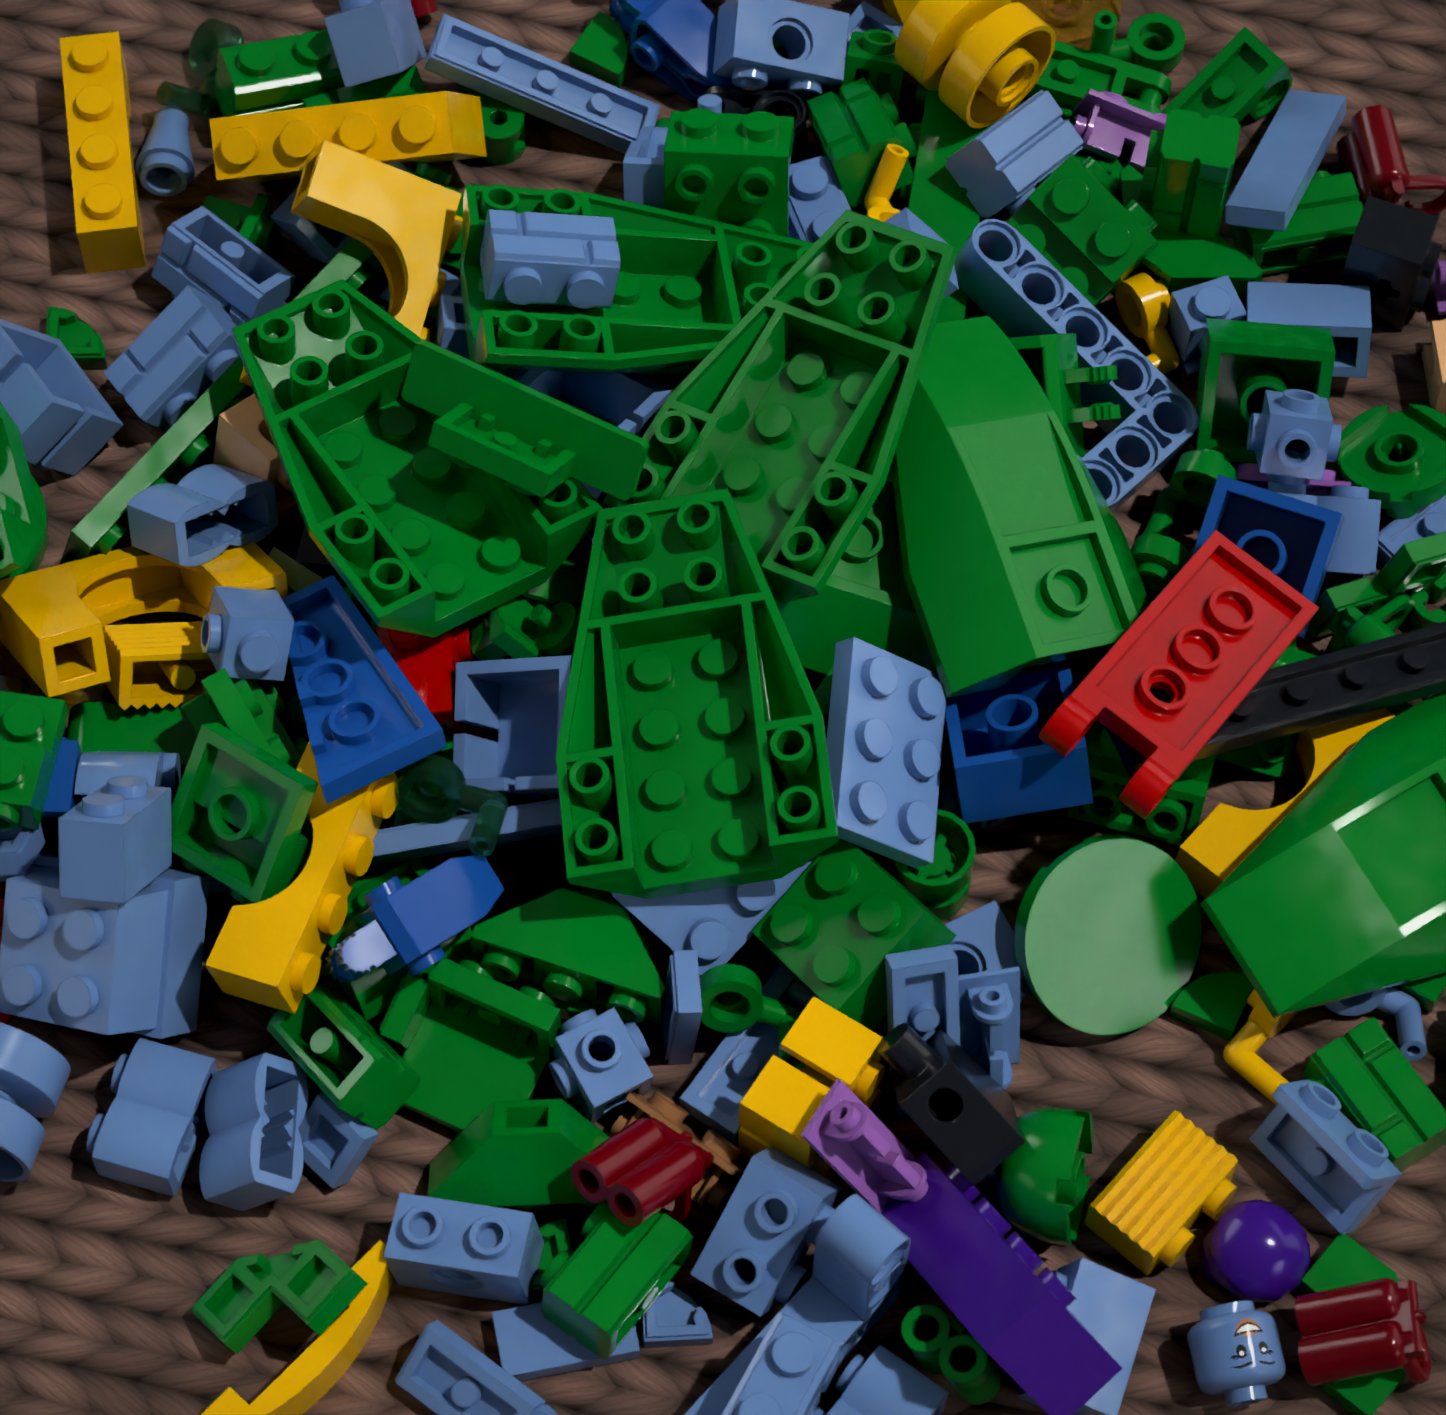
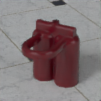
M1376 105L1357 112L1351 120L1353 132L1343 136L1337 142L1336 150L1343 173L1352 172L1359 193V202H1362L1363 207L1369 195L1430 215L1445 210L1446 176L1409 174L1390 108ZM1405 190H1444L1438 198L1432 201L1422 203L1412 202L1411 200L1398 202Z
M654 1117L650 1119L640 1118L574 1162L571 1167V1178L575 1188L586 1200L593 1203H601L607 1199L614 1216L621 1223L629 1227L639 1226L657 1212L661 1214L666 1213L680 1223L689 1214L692 1187L702 1180L705 1169L714 1161V1155L693 1143V1137L690 1132L683 1131L679 1134ZM675 1200L673 1211L664 1208Z
M1381 1278L1296 1297V1318L1303 1337L1298 1343L1299 1361L1304 1378L1311 1387L1399 1368L1404 1369L1415 1385L1424 1383L1429 1379L1431 1373L1430 1353L1423 1328L1421 1327V1324L1427 1323V1317L1424 1309L1419 1310L1416 1281L1406 1280L1396 1283L1391 1278Z

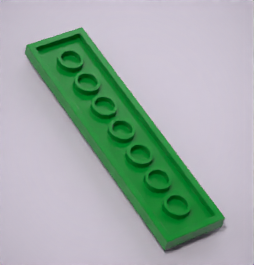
M352 238L294 300L341 279L361 292L370 279L377 284L386 276V273L373 251L362 242ZM240 356L74 527L59 564L101 553L107 555L110 551L122 548L120 544L130 532L126 504L136 494L150 486L160 483L177 485L188 473L204 465L201 459L211 448L213 442H216L219 414L254 394L252 387L239 382L244 367Z

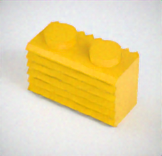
M202 621L104 625L103 634L111 681L104 683L124 711L130 705L138 710L143 704L151 709L156 703L162 709L168 703H171L176 708L181 702L185 704L203 694L201 680L214 674L217 670L208 653H203L201 649L200 633Z
M1174 1110L1089 1205L1084 1225L1147 1276L1151 1274L1161 1261L1168 1267H1172L1195 1238V1235L1188 1229L1203 1213L1213 1219L1235 1194L1237 1186L1230 1181L1232 1180L1238 1160L1234 1154L1228 1153L1224 1146L1217 1144L1213 1137L1207 1136L1201 1128L1195 1127L1191 1120L1185 1119L1180 1111Z

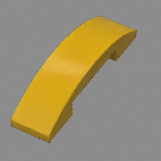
M379 1240L351 1268L368 1284L344 1309L341 1316L250 1405L229 1386L201 1415H303L337 1383L358 1357L382 1314L393 1279V1274L384 1259L386 1245Z

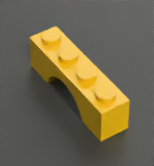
M119 31L59 38L76 233L86 274L146 267L142 218L130 138L132 114L128 73Z
M1384 708L1297 732L1299 738L1294 751L1303 767L1305 787L1291 800L1268 809L1248 810L1219 803L1182 843L1176 857V862L1186 873L1194 891L1206 899L1362 736L1392 719L1395 715Z
M310 740L296 768L299 772L319 783L305 821L313 828V844L309 859L299 876L277 895L253 904L232 906L205 964L223 993L292 1014L296 1013L303 995L309 994L317 984L321 971V955L330 935H336L345 922L349 893L357 876L361 877L367 872L374 854L373 840L383 818L388 819L394 813L400 795V782L393 772L326 804Z

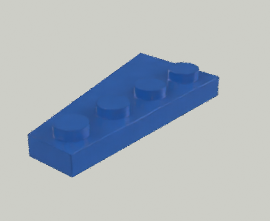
M334 575L282 598L294 619L289 659L326 804L447 747L442 727Z

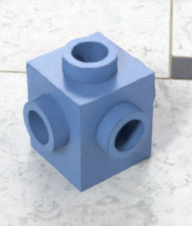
M1288 389L1283 392L1265 390L1261 413L1253 412L1250 418L1247 450L1255 451L1259 473L1268 474V478L1275 482L1287 485H1301L1305 482V479L1322 481L1326 461L1336 462L1341 442V424L1333 423L1327 398L1299 389ZM1300 439L1306 443L1293 442L1292 440Z
M615 1007L600 1015H597L594 1009L586 1010L570 1018L560 1026L559 1030L562 1035L555 1038L552 1053L555 1060L548 1064L549 1070L562 1095L566 1099L576 1096L591 1123L630 1103L626 1099L629 1093L641 1095L649 1093L654 1076L644 1059L650 1056V1051L634 1021L624 1024ZM594 1058H600L604 1061H597Z

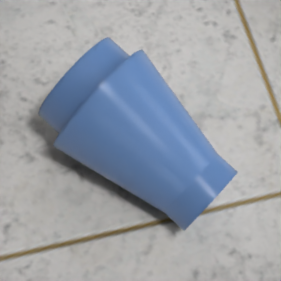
M163 108L156 112L152 128L135 163V170L142 186L150 193L158 196L167 197L180 194L192 181L195 174L188 132L189 118L179 109Z

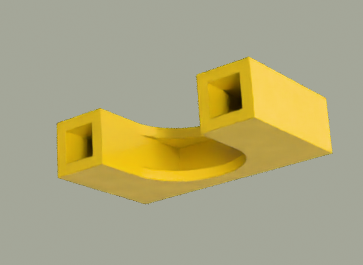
M451 91L209 119L215 174L218 181L264 183L301 178L307 157L324 139L383 163H437L487 157L480 97Z
M324 139L306 159L290 213L349 235L368 246L381 263L387 276L390 289L388 314L421 339L429 341L430 329L423 327L429 306L434 307L437 304L445 286L447 275L445 272L440 271V266L445 250L450 252L453 249L462 228L463 218L456 215L462 194ZM243 367L239 382L252 387L245 367Z
M255 542L246 546L229 545L215 559L205 564L191 567L178 565L136 547L128 546L110 551L107 555L101 553L0 580V641L46 696L50 698L111 681L103 634L104 625L127 617L153 612H181L203 618L206 613L209 614L213 586L277 590L280 597L283 598L289 595L286 572Z

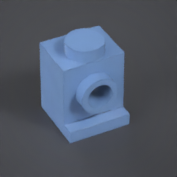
M1228 275L1171 293L1168 308L1169 319L1166 329L1180 356L1179 365L1187 380L1199 377L1206 318L1246 321L1247 312Z

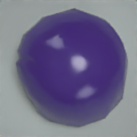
M1253 1199L1234 1203L1207 1222L1198 1243L1202 1272L1207 1280L1217 1282L1236 1301L1251 1300L1253 1303L1276 1302L1300 1286L1301 1279L1310 1264V1244L1306 1239L1307 1234L1296 1218L1286 1209L1273 1202Z

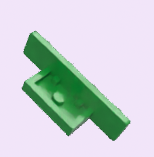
M422 340L414 346L401 396L405 401L440 417L433 423L428 445L448 454L451 461L465 468L481 469L503 479L508 487L524 495H537L544 498L569 477H573L623 501L629 500L635 494L649 449V443L645 439L427 340Z

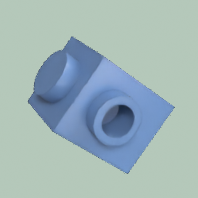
M213 586L209 614L206 613L201 624V649L203 653H208L216 670L219 671L225 668L230 678L284 681L294 619L277 590Z

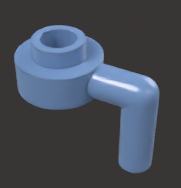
M1389 987L1324 1004L1330 1011L1344 1016L1363 1015L1375 1008L1395 1017L1399 1050L1408 1061H1417L1422 1059L1427 1053L1420 1004L1415 997L1403 991Z

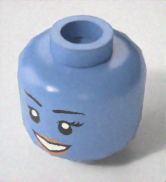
M1251 1300L1225 1303L1200 1311L1201 1322L1196 1323L1187 1334V1342L1199 1390L1212 1396L1224 1395L1228 1408L1255 1404L1267 1400L1266 1386L1279 1381L1286 1372L1278 1330L1273 1316L1267 1312L1255 1310L1254 1303Z

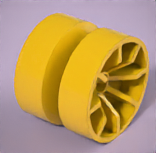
M920 0L901 28L896 41L894 56L900 67L926 89L931 91L938 90L940 101L970 127L978 129L997 122L1013 110L1031 91L1052 57L1056 43V34L1052 27L1020 2L1011 3V0Z

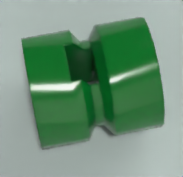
M937 809L933 864L913 868L889 858L887 871L936 917L944 921L956 915L967 901L976 854L974 835L966 822L955 814Z

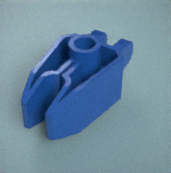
M701 0L610 1V17H613L615 22L618 21L620 23L619 26L631 35L628 50L634 61L688 101L698 104L700 93L713 86L746 89L734 85L732 78L713 74L718 18Z
M473 855L450 858L405 886L395 876L364 895L362 898L369 908L353 919L359 930L346 937L340 944L335 945L334 949L328 952L329 956L325 958L327 960L325 967L329 969L328 974L333 976V980L338 979L340 983L343 981L350 983L382 965L388 976L406 967L411 977H414L446 957L440 944L485 917L504 890L503 885L485 856Z

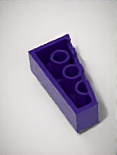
M924 1152L914 1162L919 1163L927 1173L928 1191L925 1196L913 1203L907 1200L900 1201L890 1198L881 1214L911 1239L908 1260L983 1349L1048 1415H1074L1123 1368L1067 1308L1076 1300V1297L1048 1267L1039 1275L1034 1272L1044 1262L1015 1231L1005 1240L1003 1236L1012 1228L1011 1225L984 1197L975 1205L972 1203L981 1192L954 1164L943 1172Z

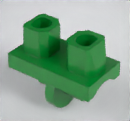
M518 596L490 610V615L472 627V653L481 661L501 660L508 655L514 659L573 656L581 611L569 602L558 603L550 609L542 604L533 607L521 596Z

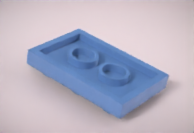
M851 637L835 644L827 729V748L839 839L913 868L933 864L946 711L944 689L937 673L856 637Z

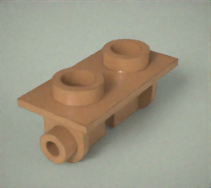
M655 1091L651 1098L646 1095L629 1093L626 1099L636 1105L638 1109L634 1115L624 1111L613 1124L611 1133L615 1135L637 1119H650L652 1117L679 1134L683 1131L690 1132L693 1137V1143L714 1155V1161L705 1169L702 1180L692 1187L691 1199L702 1208L711 1205L717 1211L720 1210L727 1203L734 1190L726 1183L731 1175L742 1177L746 1169L736 1161L742 1151L729 1140L708 1129L703 1137L683 1122L689 1113L666 1095Z

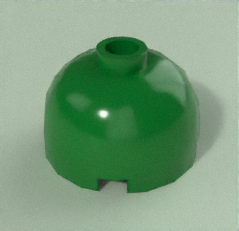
M1039 1108L1021 1114L1018 1117V1123L1023 1131L1026 1142L983 1178L982 1182L983 1185L994 1187L996 1208L1016 1232L1037 1241L1072 1246L1071 1240H1076L1080 1230L1089 1188L1090 1176L1085 1175V1153H1093V1118L1091 1112L1066 1108Z

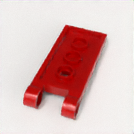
M1215 530L1072 694L1058 707L1039 733L1038 738L1065 758L1077 746L1096 720L1102 723L1147 758L1118 797V800L1145 820L1177 779L1309 624L1319 607ZM1158 688L1165 691L1170 698V703L1158 700L1150 692V689Z

